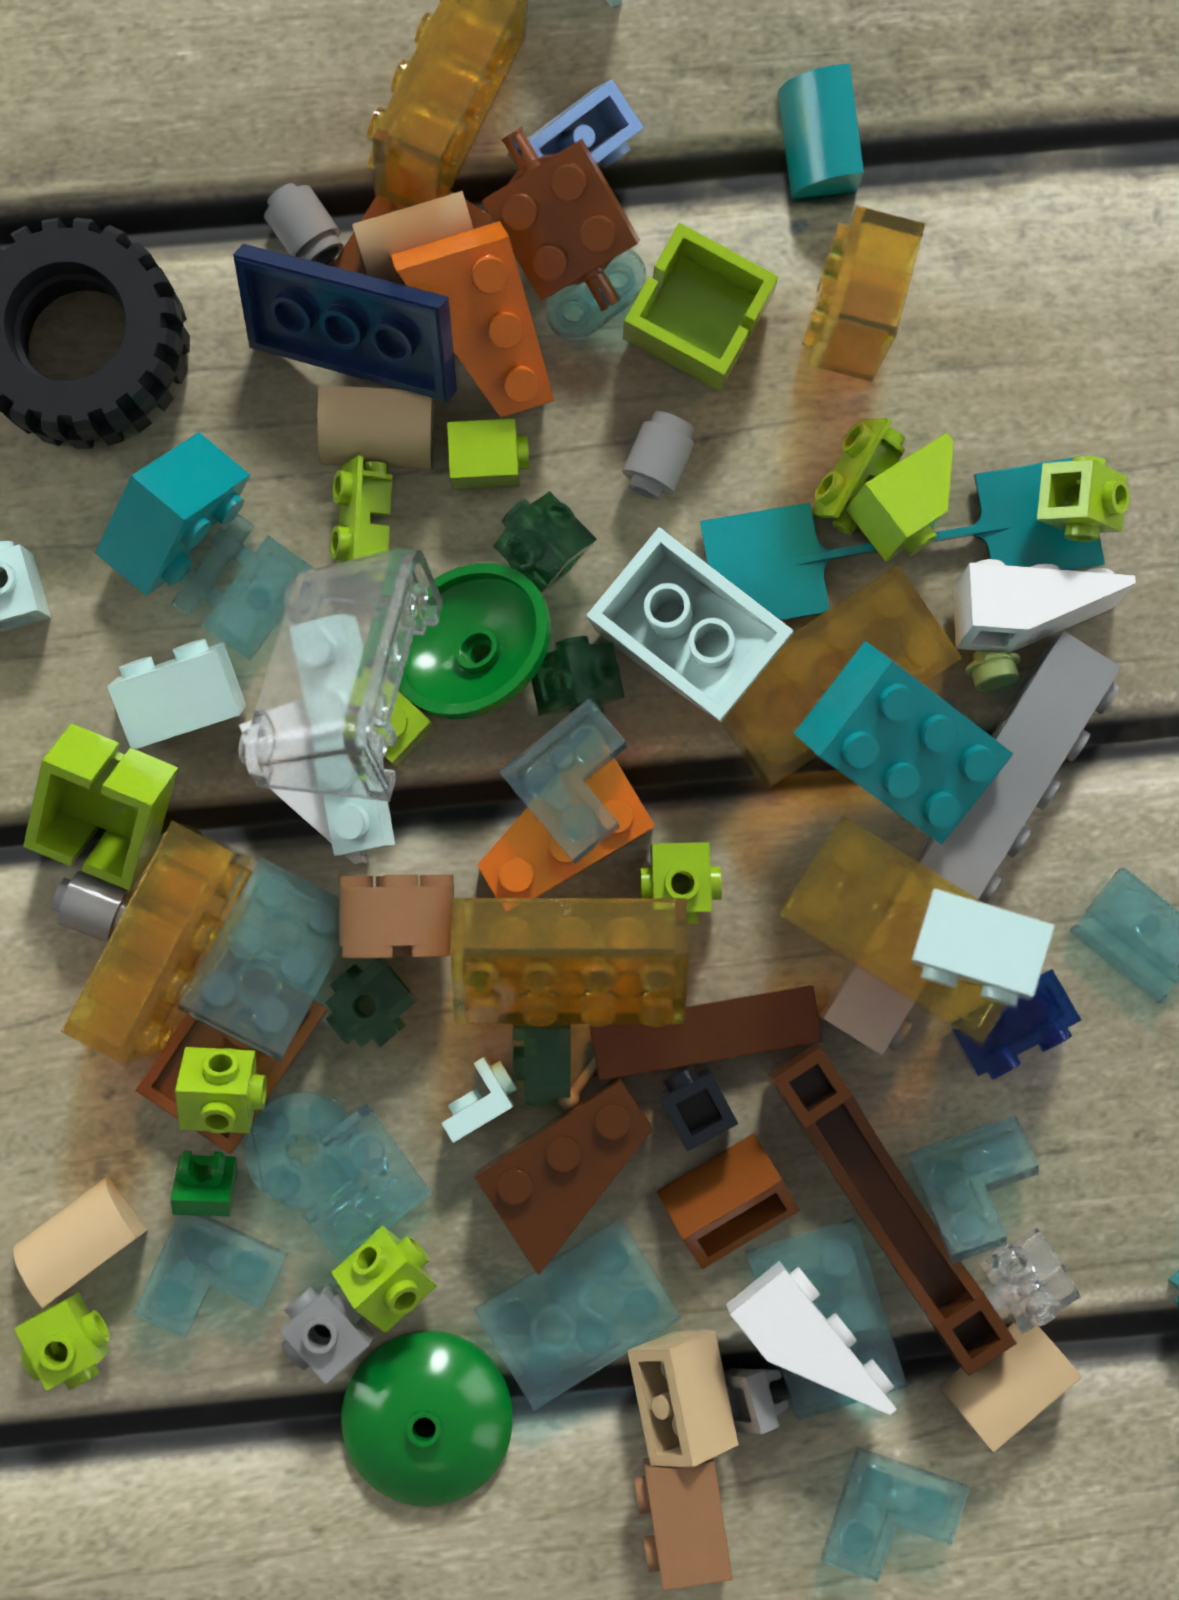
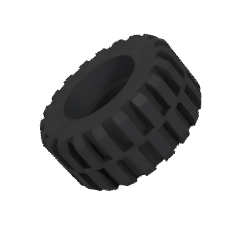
M76 217L73 220V228H66L60 218L42 220L43 230L33 234L27 226H24L11 233L15 241L5 250L0 248V411L27 434L34 433L43 442L60 446L63 441H68L75 449H92L95 439L102 438L108 446L125 441L122 431L134 426L140 433L153 424L146 415L155 406L165 412L174 400V397L169 392L172 382L182 384L187 367L181 358L182 354L190 352V335L183 324L187 320L183 305L162 268L157 265L152 255L139 242L132 244L125 232L111 225L100 231L94 220ZM83 290L99 291L114 297L123 308L126 316V326L121 345L109 363L98 372L73 381L50 380L34 369L28 352L30 333L40 313L51 302L68 293Z

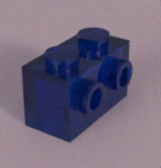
M1048 969L1040 973L1034 996L1030 1001L1018 998L1016 1007L989 1000L947 1023L946 1026L973 1074L980 1076L987 1072L991 1080L1021 1065L1022 1063L1017 1055L1038 1044L1041 1051L1045 1052L1071 1038L1073 1035L1069 1027L1080 1022L1081 1018L1053 969Z

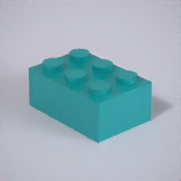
M864 641L794 732L820 758L941 845L1014 754L867 641Z

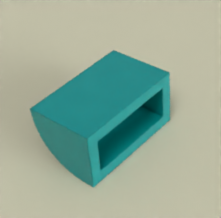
M850 63L817 68L793 77L784 83L778 91L791 199L857 192L864 170Z

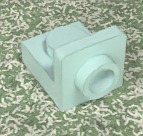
M484 1056L474 1062L490 1093L482 1097L478 1089L475 1088L447 1105L453 1115L445 1119L441 1124L453 1143L515 1105L510 1094L517 1091L518 1088L501 1060L492 1065L488 1057Z

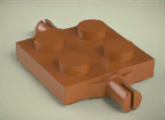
M522 127L501 139L519 170L507 185L487 196L482 202L493 221H500L510 238L514 256L540 300L543 301L566 286L585 282L599 305L600 311H604L610 305L613 306L619 302L621 297L617 294L604 270L613 258L637 245L640 239L583 139L578 140L559 153L543 155L541 157L537 156Z

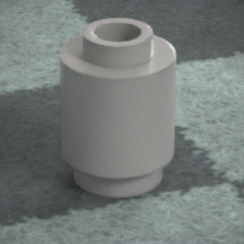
M289 183L277 189L268 198L267 203L269 207L264 214V219L290 256L327 265L341 253L344 245L339 239L340 229L309 185L297 187L294 183Z
M654 411L651 420L643 422L622 470L623 474L631 479L628 487L640 495L659 500L661 493L674 494L695 445L691 440L695 428L687 421L663 411Z
M78 871L72 880L62 879L52 901V910L58 912L57 921L59 925L108 943L113 942L114 939L126 943L130 939L138 923L143 906V901L133 897L131 890H126L81 871Z

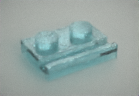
M1119 868L1085 910L1086 913L1076 925H1073L1069 932L1154 1001L1163 1003L1172 987L1179 983V911L1126 868Z

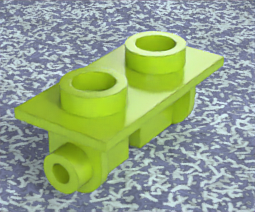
M861 419L859 423L855 424L848 431L842 442L843 453L833 471H830L822 478L816 488L815 498L817 500L812 507L813 518H835L832 526L847 535H852L855 528H859L845 508L863 487L868 476L873 479L897 464L905 452L902 446L905 436L899 431L889 428L892 422L891 419Z
M358 455L341 465V470H338L335 474L332 496L334 503L339 504L338 526L333 528L330 538V556L333 560H337L336 576H343L358 569V565H360V575L378 577L382 576L383 566H387L389 563L390 526L370 523V514L388 516L391 512L393 476L387 473L386 463L366 462L365 470H363L364 456Z

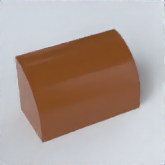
M754 1133L657 1191L681 1238L702 1269L800 1211Z

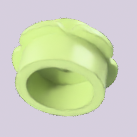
M978 650L972 655L973 662L965 669L968 677L973 679L977 691L990 692L1008 687L1019 680L1020 676L1016 664L1021 659L1014 652L1007 654V652Z

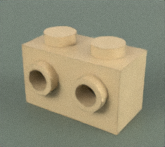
M715 1330L673 1331L627 1350L651 1466L695 1467L738 1446Z

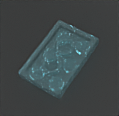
M261 857L180 999L178 1010L281 1062L341 953V946H339V897Z
M621 1217L553 1258L539 1276L535 1270L474 1309L476 1316L534 1411L628 1352L627 1350L639 1346L682 1319L679 1311Z
M854 1218L745 1251L754 1281L778 1261L783 1264L789 1273L799 1267L821 1294L812 1302L823 1316L828 1319L836 1313L858 1340L849 1348L863 1365L871 1359L875 1361L894 1385V1388L889 1392L907 1387L859 1228ZM781 1367L798 1421L859 1402Z

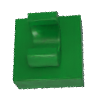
M184 1150L178 1158L170 1199L172 1214L230 1217L238 1174L236 1156H225L221 1151H214L213 1156L192 1155L191 1150Z

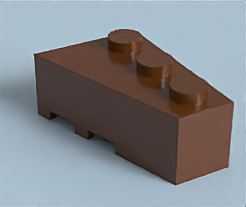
M620 1077L615 1078L579 1102L578 1105L564 1112L477 1170L475 1179L538 1276L653 1130L650 1122Z

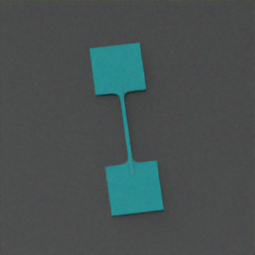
M1073 457L974 474L980 506L979 520L973 526L937 531L936 534L938 536L931 542L969 536L977 537L987 546L989 559L1002 561L1006 566L1031 567L1038 564H1053L1058 566L1060 570L1073 571L1105 565L1100 534L1098 541H1072L1064 538L1063 530L1037 520L1042 464L1072 461ZM810 502L700 521L707 564L781 621L829 613L830 608L824 580L826 565L835 559L878 552L872 543L833 550L824 548L817 540Z

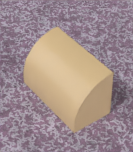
M463 191L352 224L367 275L402 285L406 284L396 272L390 254L473 229Z
M319 385L317 435L321 464L343 465L360 455L364 456L363 467H365L366 462L374 461L386 463L387 468L432 470L436 409L434 398L401 389Z
M106 1176L16 1243L13 1247V1257L27 1288L40 1307L44 1308L148 1230L109 1176Z
M1026 1313L1007 1328L1017 1344L969 1376L962 1368L958 1369L939 1386L993 1453L1082 1378L1057 1346Z

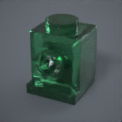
M514 1019L513 1040H524V1046H513V1080L524 1081L525 1104L539 1107L554 1106L559 1104V1098H570L571 1019Z

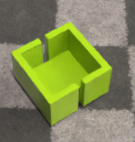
M679 222L654 266L653 278L650 276L647 278L624 320L622 339L720 392L744 350L747 338L750 339L770 303L779 276Z
M71 723L42 759L23 847L72 866L98 828H103L107 831L85 860L82 871L130 891L157 850L178 767L131 747L125 755L117 752L119 742Z

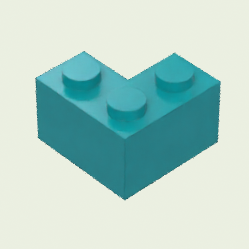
M200 432L196 433L130 476L95 554L145 596L164 583H167L169 586L175 585L184 577L192 565L193 561L188 557L191 549L203 540L211 526L217 522L223 526L228 524L241 510L245 500L240 495L250 474Z

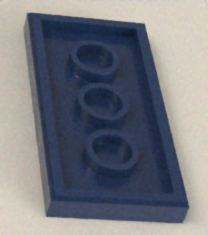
M242 244L233 254L249 348L449 402L456 393L457 384L448 296L247 244Z

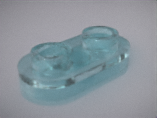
M629 249L613 258L604 270L607 276L614 272H620L628 279L624 286L614 287L621 300L613 306L610 305L604 311H600L599 305L585 282L566 286L549 296L546 302V317L552 331L566 340L576 341L585 339L632 304L644 286L646 279L645 264L638 253ZM569 306H578L585 314L578 321H570L563 313Z

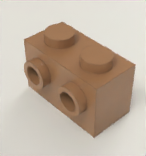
M643 1458L646 1477L634 1479L639 1513H651L654 1535L643 1537L648 1573L660 1571L663 1591L733 1580L714 1458L695 1467L651 1466L649 1458Z

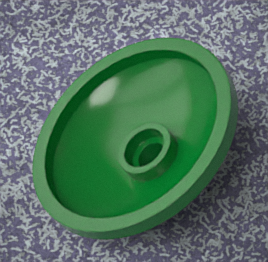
M469 564L438 576L425 585L409 601L395 624L389 647V664L394 682L402 694L416 708L431 716L443 719H467L494 711L517 696L534 678L544 661L551 638V617L547 603L541 592L528 577L516 569L501 564Z
M423 1330L409 1332L394 1337L374 1349L355 1371L343 1400L341 1413L342 1435L347 1453L359 1474L367 1483L383 1495L395 1501L414 1506L429 1507L449 1504L479 1489L491 1478L501 1464L510 1443L513 1427L511 1395L507 1383L495 1362L482 1349L469 1340L442 1331ZM420 1418H428L433 1421L436 1430L429 1436H422L416 1432L414 1422Z

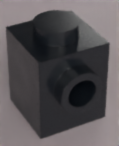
M691 1065L663 1080L667 1090L657 1095L687 1152L739 1124L712 1072L708 1068L697 1073L694 1065Z

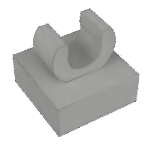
M731 1368L724 1371L736 1432L762 1435L779 1428L777 1415L784 1413L788 1409L789 1403L787 1399H772L769 1383L782 1377L780 1370Z

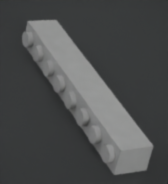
M1065 631L1050 639L991 735L1013 752V756L942 845L928 836L818 1014L821 1020L883 1056L887 1047L895 1051L900 1046L912 1025V1021L906 1018L917 999L925 1002L938 985L920 978L923 968L912 965V958L933 889L983 904L990 900L1002 878L995 873L1006 854L1012 858L1017 855L1030 835L1031 829L1025 826L1028 818L1036 806L1043 810L1057 792L1061 781L1054 776L1065 758L1070 762L1074 761L1087 743L1090 733L1085 731L1084 728L1094 711L1102 714L1116 696L1120 686L1114 683L1113 680L1121 669L1120 665Z

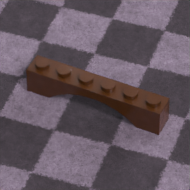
M812 1044L767 1074V1077L936 1333L968 1376L1017 1344L984 1292L965 1268L910 1188L876 1135L853 1094L823 1049L818 1045Z

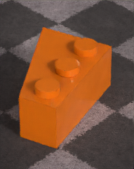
M500 221L390 254L396 272L406 286L449 297L453 351L500 418L555 401L510 238Z
M597 727L477 864L506 915L514 913L655 828L653 821Z

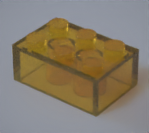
M858 205L855 207L849 225L838 222L834 239L831 241L827 258L824 260L816 289V292H819V296L817 295L813 311L810 313L802 345L812 347L808 365L872 382L896 337L925 223Z

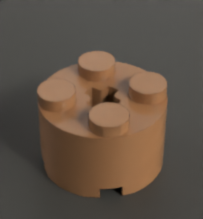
M417 874L376 876V887H373V876H339V946H341L342 958L437 957L454 955L455 907L453 874L420 875V886H418Z

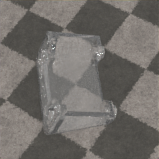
M393 549L302 571L296 577L295 582L288 584L284 597L285 614L250 729L244 730L239 743L240 760L243 764H246L248 772L257 787L390 802L397 775L394 770L384 769L383 758L386 754L387 746H394L397 737L390 723L413 635L424 636L426 625L437 626L443 605L442 598L422 551Z

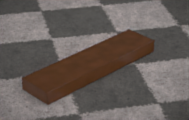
M813 985L589 1023L599 1081L823 1042Z

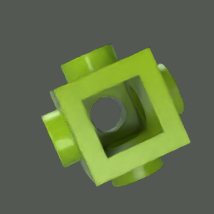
M1076 456L1072 458V461L1043 463L1037 520L1063 530L1064 538L1079 542L1098 541L1099 533L1122 532L1124 513L1128 509L1130 501L1127 486L1128 476L1106 466L1107 460L1096 456Z
M710 842L654 843L650 845L651 868H640L641 902H652V913H664L665 924H699V912H712V900L722 899L721 866L710 865ZM675 874H683L689 879L690 888L685 895L678 894L672 889L671 880Z
M185 1047L175 1089L180 1130L209 1131L218 1134L227 1132L250 1134L254 1110H264L267 1094L266 1075H257L255 1050Z
M383 1225L331 1272L354 1310L385 1333L407 1313L415 1309L419 1302L437 1287L424 1267L430 1261V1258L423 1248L409 1235L400 1240Z
M79 1291L35 1314L14 1328L24 1348L20 1351V1356L27 1373L33 1380H41L46 1391L63 1382L68 1391L89 1381L100 1373L96 1364L111 1352L106 1344L110 1341V1334L103 1318L96 1310L89 1311Z

